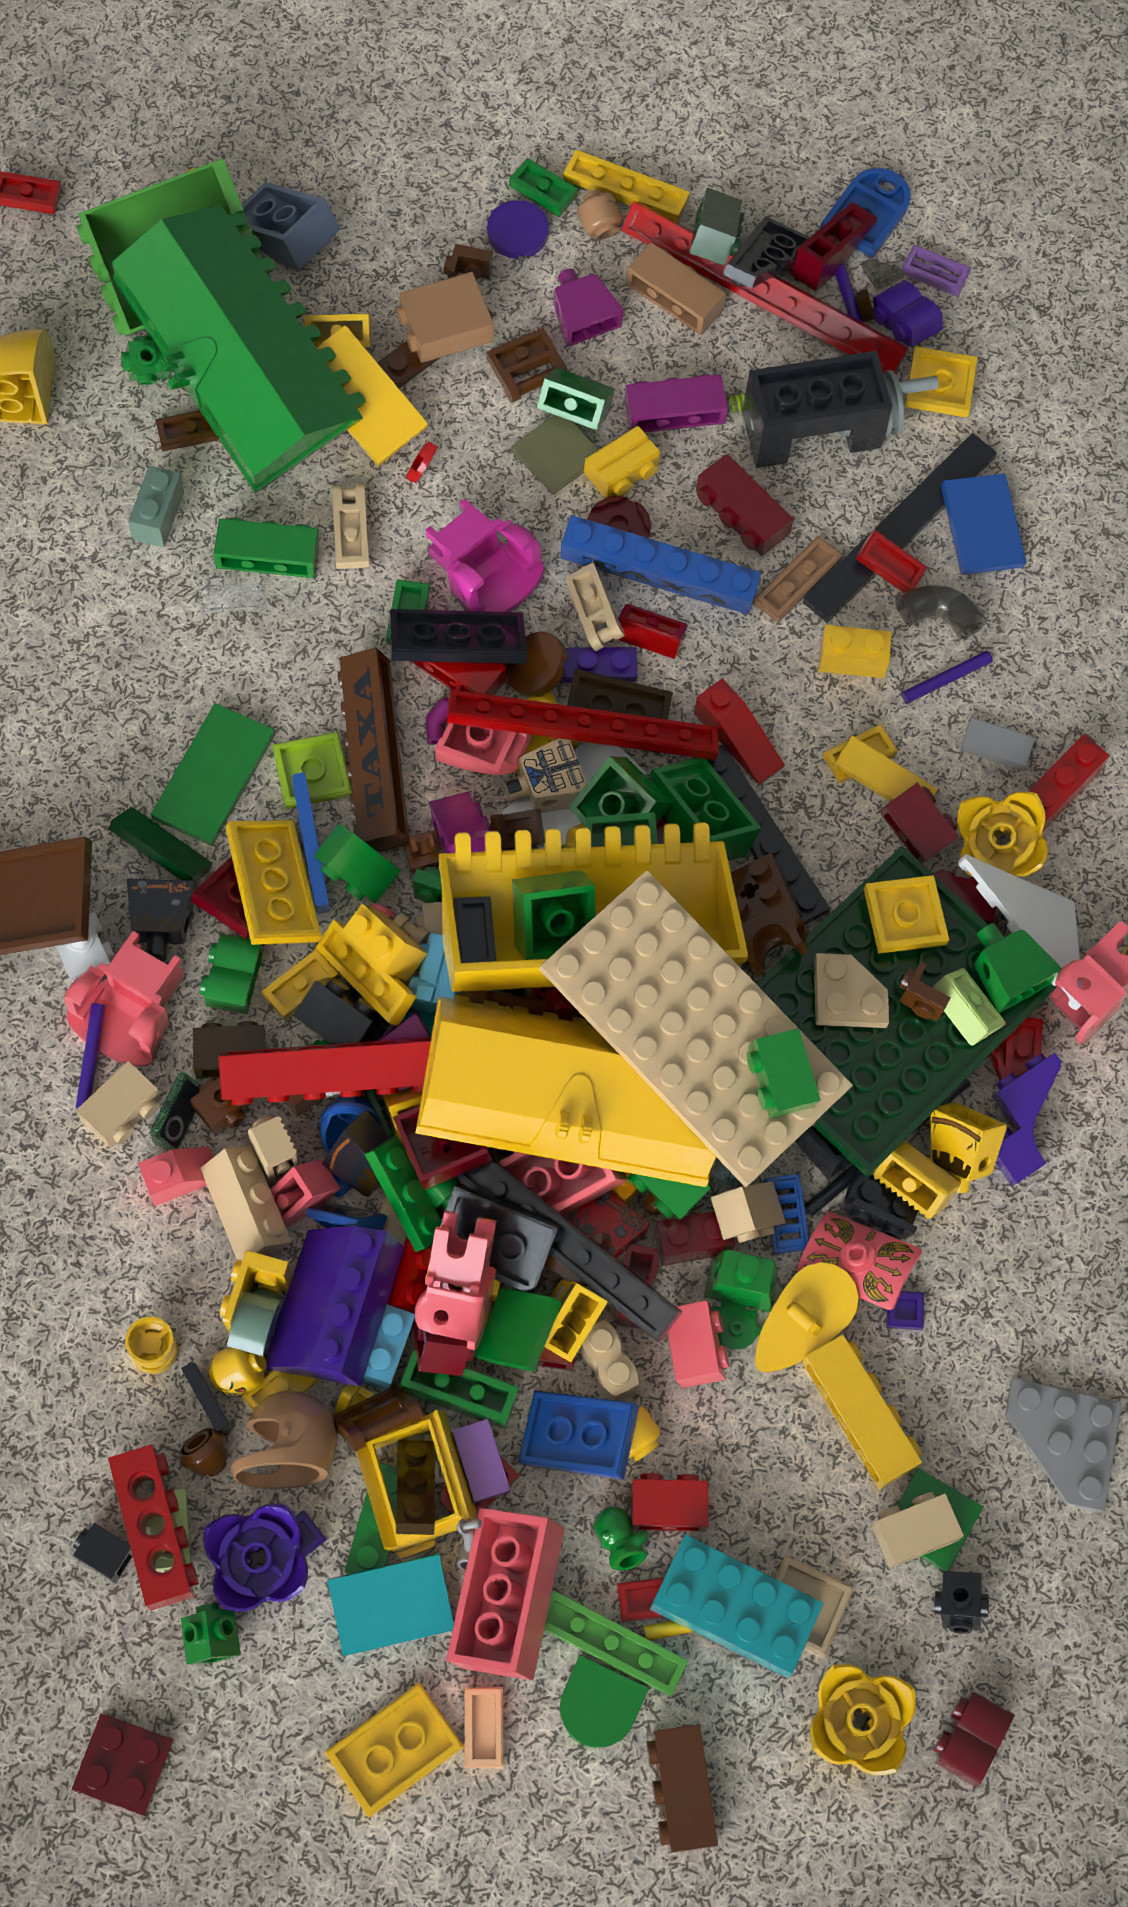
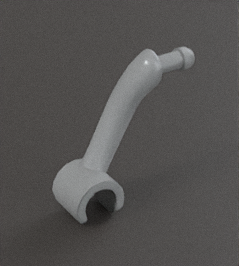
M461 1519L457 1524V1530L462 1534L464 1541L460 1547L457 1567L460 1570H466L474 1536L473 1528L478 1529L482 1526L480 1519L468 1522L465 1519Z

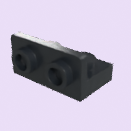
M859 1169L854 1171L840 1210L849 1213V1218L854 1222L862 1225L872 1224L882 1229V1233L899 1240L914 1235L917 1227L913 1223L918 1213V1210L914 1209V1205L909 1206L908 1201H903L902 1196L897 1197V1192H892L891 1188H886L885 1183L880 1184V1180L874 1179V1175L871 1174L867 1178Z

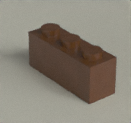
M700 1724L653 1731V1740L646 1741L649 1765L656 1764L658 1780L652 1781V1790L655 1805L662 1804L664 1821H658L660 1845H668L669 1854L718 1846Z

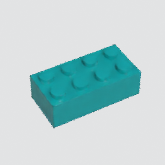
M685 1534L650 1610L785 1678H789L796 1668L824 1603Z

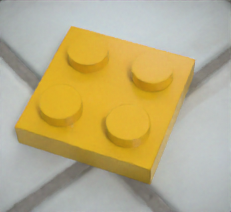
M915 346L909 380L937 376L938 389L907 393L905 407L968 418L978 357Z
M934 875L866 883L864 894L878 954L943 946L948 943L949 936Z

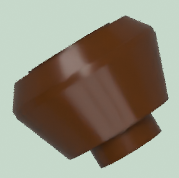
M206 1428L194 1434L185 1442L180 1450V1464L199 1476L208 1475L213 1477L219 1474L226 1467V1460L229 1456L223 1432H217L214 1428Z

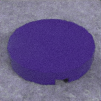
M512 200L502 203L491 212L487 220V235L491 247L499 254L509 258L518 259L519 256H534L544 248L548 240L549 222L545 213L537 205L527 201Z

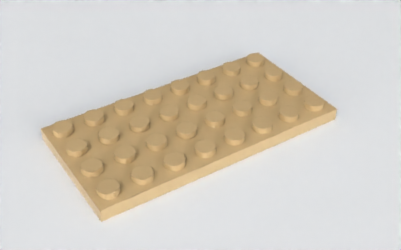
M648 870L539 968L548 980L745 1188L853 1086L799 1029L821 1101L813 1108L770 1119L767 1109L763 1110L758 1100L757 1089L760 1088L757 1074H752L748 1067L746 1057L747 1052H749L748 1047L755 1039L797 1029L798 1027Z

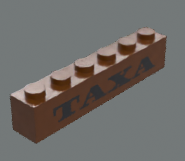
M375 647L340 657L341 671L338 672V681L343 690L344 701L341 702V712L346 720L347 732H344V742L349 750L350 762L347 763V773L352 781L353 793L350 795V803L355 812L356 819L353 833L380 853L409 845V831L390 660Z

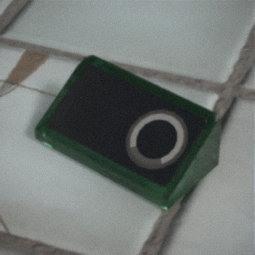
M182 1071L178 1073L149 1132L153 1144L167 1150L180 1148L196 1115L190 1099L200 1093L201 1085Z

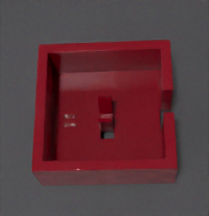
M420 1106L393 1117L424 1190L492 1161L486 1146L415 1133ZM450 1147L451 1151L445 1153L443 1149Z

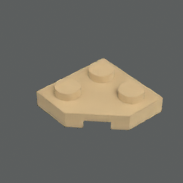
M816 953L814 957L816 1025L886 1028L889 1024L888 989L852 955Z

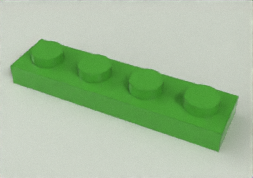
M552 1590L544 1627L545 1632L669 1697L672 1696L688 1660Z

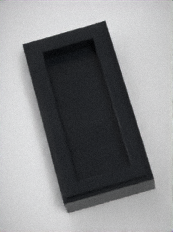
M491 897L454 898L453 907L461 963L496 962Z
M190 1362L181 1369L214 1429L217 1432L222 1431L224 1436L230 1433L232 1430L230 1423L196 1363Z

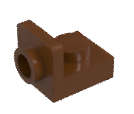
M455 244L452 256L447 255L444 264V274L448 275V279L458 276L459 273L466 274L469 272H473L475 279L481 277L490 279L492 251Z

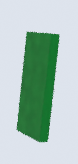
M214 703L151 812V818L213 847L275 737V730Z

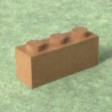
M651 242L627 268L626 285L700 335L724 311L726 292L718 284L709 282L700 276L694 268L682 264L672 257L666 249L659 248Z

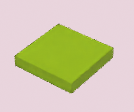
M339 732L272 745L286 809L297 807L292 783V776L297 773L305 772L311 804L350 797L352 794Z

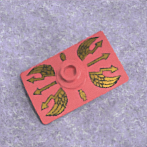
M827 1212L811 1235L799 1261L797 1271L799 1272L808 1265L820 1262L835 1264L845 1270L856 1283L859 1298L884 1309L892 1310L895 1308L900 1292L911 1270L922 1255V1249L835 1213Z

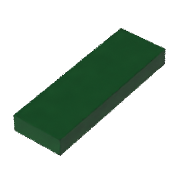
M130 807L110 822L108 828L110 831L180 880L194 881L195 883L211 869V861L133 807Z

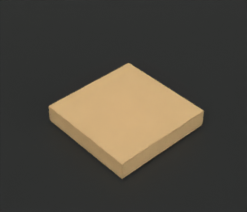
M785 1555L775 1579L824 1603L804 1647V1650L824 1659L854 1587Z

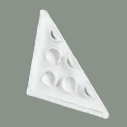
M967 854L958 861L959 867L970 872L979 883L976 888L992 908L997 906L1009 921L1007 927L1012 933L1018 930L1026 931L1061 968L1071 961L1080 960L1074 901ZM1081 978L1077 981V986L1083 990ZM1061 987L1069 997V1006L1075 1010L1081 1007V1005L1063 987Z

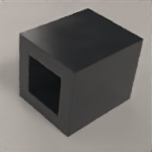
M93 1523L89 1530L84 1528L73 1545V1548L76 1549L73 1554L75 1559L115 1584L133 1558L130 1544L96 1523Z

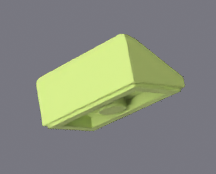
M965 968L945 975L932 987L951 997L944 1012L970 1045L977 1044L1006 1024Z

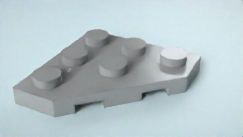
M1013 1378L1010 1383L1005 1417L1025 1442L1026 1448L1043 1473H1046L1055 1486L1064 1504L1098 1513L1105 1512L1121 1403Z

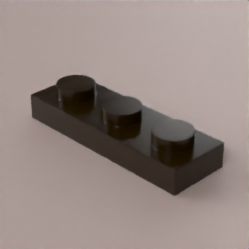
M398 1440L396 1534L434 1535L433 1441Z

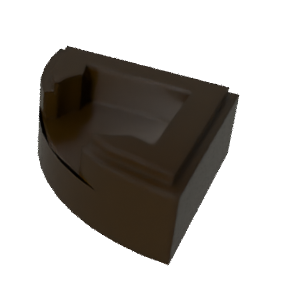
M861 289V291L855 294L861 319L866 322L875 318L868 289Z

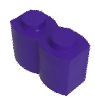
M902 280L873 297L875 321L879 325H884L887 329L892 330L893 336L898 342L914 347L943 330L942 311L932 300L922 296L920 291L909 281Z

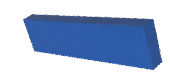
M305 772L293 774L292 783L316 913L330 912L324 874L320 870L322 863L314 857L315 853L319 850Z

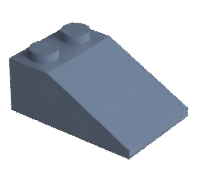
M265 182L242 204L252 233L258 237L262 244L259 250L279 264L298 270L307 265L311 258L323 246H326L331 241V238L340 230L325 199Z

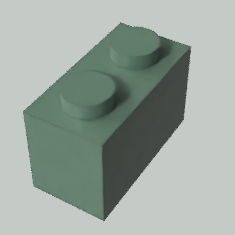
M148 466L128 520L133 540L165 547L184 495L181 473Z

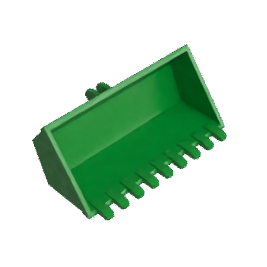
M219 203L211 205L206 209L160 219L112 262L115 273L113 281L164 356L155 366L158 372L174 371L175 375L170 377L166 383L170 390L182 387L186 389L253 492L257 493L362 420L363 417L357 408L363 406L366 403V399L360 392L349 395L346 393L342 386L351 380L350 375L344 369L332 372L327 363L332 362L336 358V354L330 347L319 350L316 348L312 341L319 338L321 335L320 330L314 324L302 327L298 318L306 313V309L300 302L289 305L286 303L282 296L291 291L290 285L286 280L272 282L268 274L276 269V264L270 257L258 260L253 253L262 245L258 237L255 235L242 237L238 231L247 223L241 213L228 215Z

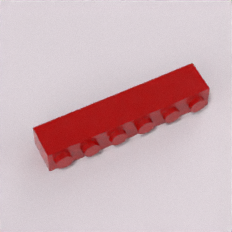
M431 1037L221 1052L218 1056L222 1100L231 1099L232 1105H245L253 1103V1098L267 1097L268 1102H284L290 1100L289 1095L304 1094L305 1100L326 1098L327 1092H340L341 1097H356L362 1095V1090L376 1089L379 1095L398 1093V1087L413 1086V1092H422Z

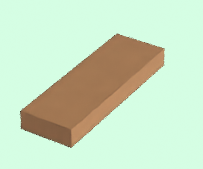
M817 536L754 598L753 604L775 622L779 623L842 560L843 555L820 536Z

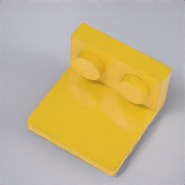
M245 1250L243 1260H236L231 1275V1281H234L235 1285L232 1294L225 1295L220 1309V1316L224 1317L223 1324H225L229 1334L240 1299L244 1291L249 1292L253 1288L254 1283L259 1284V1289L270 1290L275 1294H279L280 1290L288 1292L293 1277L289 1262Z

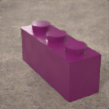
M701 374L697 377L683 379L673 377L656 382L638 381L626 385L624 403L629 430L639 426L644 433L725 424L728 406L721 374Z
M468 791L429 801L434 830H436L437 837L445 853H455V834L467 832L470 835L471 852L485 851V833L491 831L487 816H483L480 803H474Z

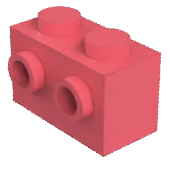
M707 1300L677 1306L682 1313L668 1331L676 1381L682 1388L726 1380L724 1368H729V1358L726 1347L720 1346L718 1333L723 1332V1323L719 1310L714 1311Z

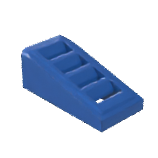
M799 1174L764 1179L762 1183L773 1181L776 1191L791 1189V1194L778 1195L780 1205L793 1203V1209L782 1210L785 1219L796 1218L797 1221L795 1224L773 1227L775 1234L770 1236L774 1255L804 1251L809 1238ZM799 1232L800 1238L780 1241L781 1234Z

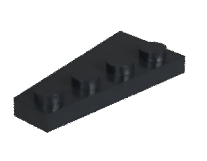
M765 216L727 263L723 275L731 278L737 285L753 288L791 268L794 265L798 247L810 237Z

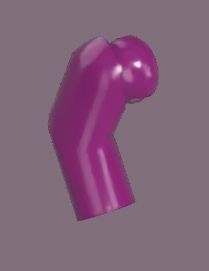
M448 698L438 700L425 717L427 744L437 745L440 737L442 738L443 736L442 724L447 719Z

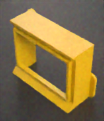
M435 1410L433 1413L423 1416L422 1420L414 1424L407 1422L367 1442L365 1448L356 1452L384 1549L395 1552L400 1558H407L432 1549L436 1543L435 1538L457 1531L459 1520L465 1519L468 1522L477 1519L478 1515L446 1412ZM430 1430L455 1514L436 1520L434 1535L396 1534V1517L376 1449Z

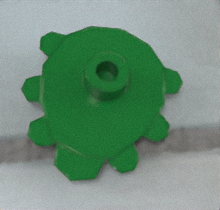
M721 1301V1307L715 1306L713 1308L714 1311L719 1310L723 1323V1332L718 1333L720 1346L724 1345L732 1350L744 1349L753 1344L756 1337L760 1335L762 1327L757 1326L755 1318L758 1316L757 1311L753 1309L748 1311L745 1305Z

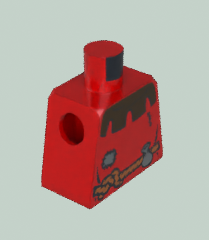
M610 1191L579 1207L571 1220L589 1236L598 1233L610 1234L612 1243L607 1251L616 1258L625 1253L631 1244H636L647 1234L649 1228L647 1221Z

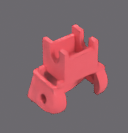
M1122 921L1116 924L1091 950L1089 949L1082 960L1071 961L1061 969L1055 981L1057 988L1050 996L1051 1001L1080 1029L1075 1037V1041L1081 1046L1120 1009L1127 994L1128 955H1122L1117 950L1125 942L1123 937L1128 932V927ZM1081 978L1083 990L1077 986V981ZM1061 987H1063L1082 1007L1078 1008L1077 1010L1072 1009L1068 1004L1069 997Z
M132 931L108 966L104 963H101L96 968L90 966L86 972L77 977L69 986L63 999L68 1010L67 1021L72 1030L84 1042H86L91 1004L99 1003L105 1005L99 1053L117 1062L125 1064L129 1061L133 1066L146 1067L154 1062L166 1029L170 1025L166 1009L163 1007L185 975L183 969L179 968L181 958L174 955L169 964H165L143 951V947L138 944L140 940L139 934ZM107 975V978L101 983L102 977Z
M445 1210L442 1226L435 1229L429 1269L425 1281L427 1289L420 1295L415 1306V1320L419 1329L432 1334L468 1341L467 1349L476 1350L483 1336L492 1303L496 1269L489 1266L496 1221L478 1217L474 1234H470L468 1240H463L456 1233L458 1213ZM451 1284L463 1286V1288L454 1289ZM438 1310L446 1311L448 1320H438L435 1312Z

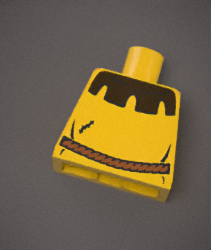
M952 1102L939 1106L931 1114V1161L949 1172L953 1178L961 1183L956 1193L969 1192L972 1180L988 1176L993 1172L1007 1124L962 1104Z

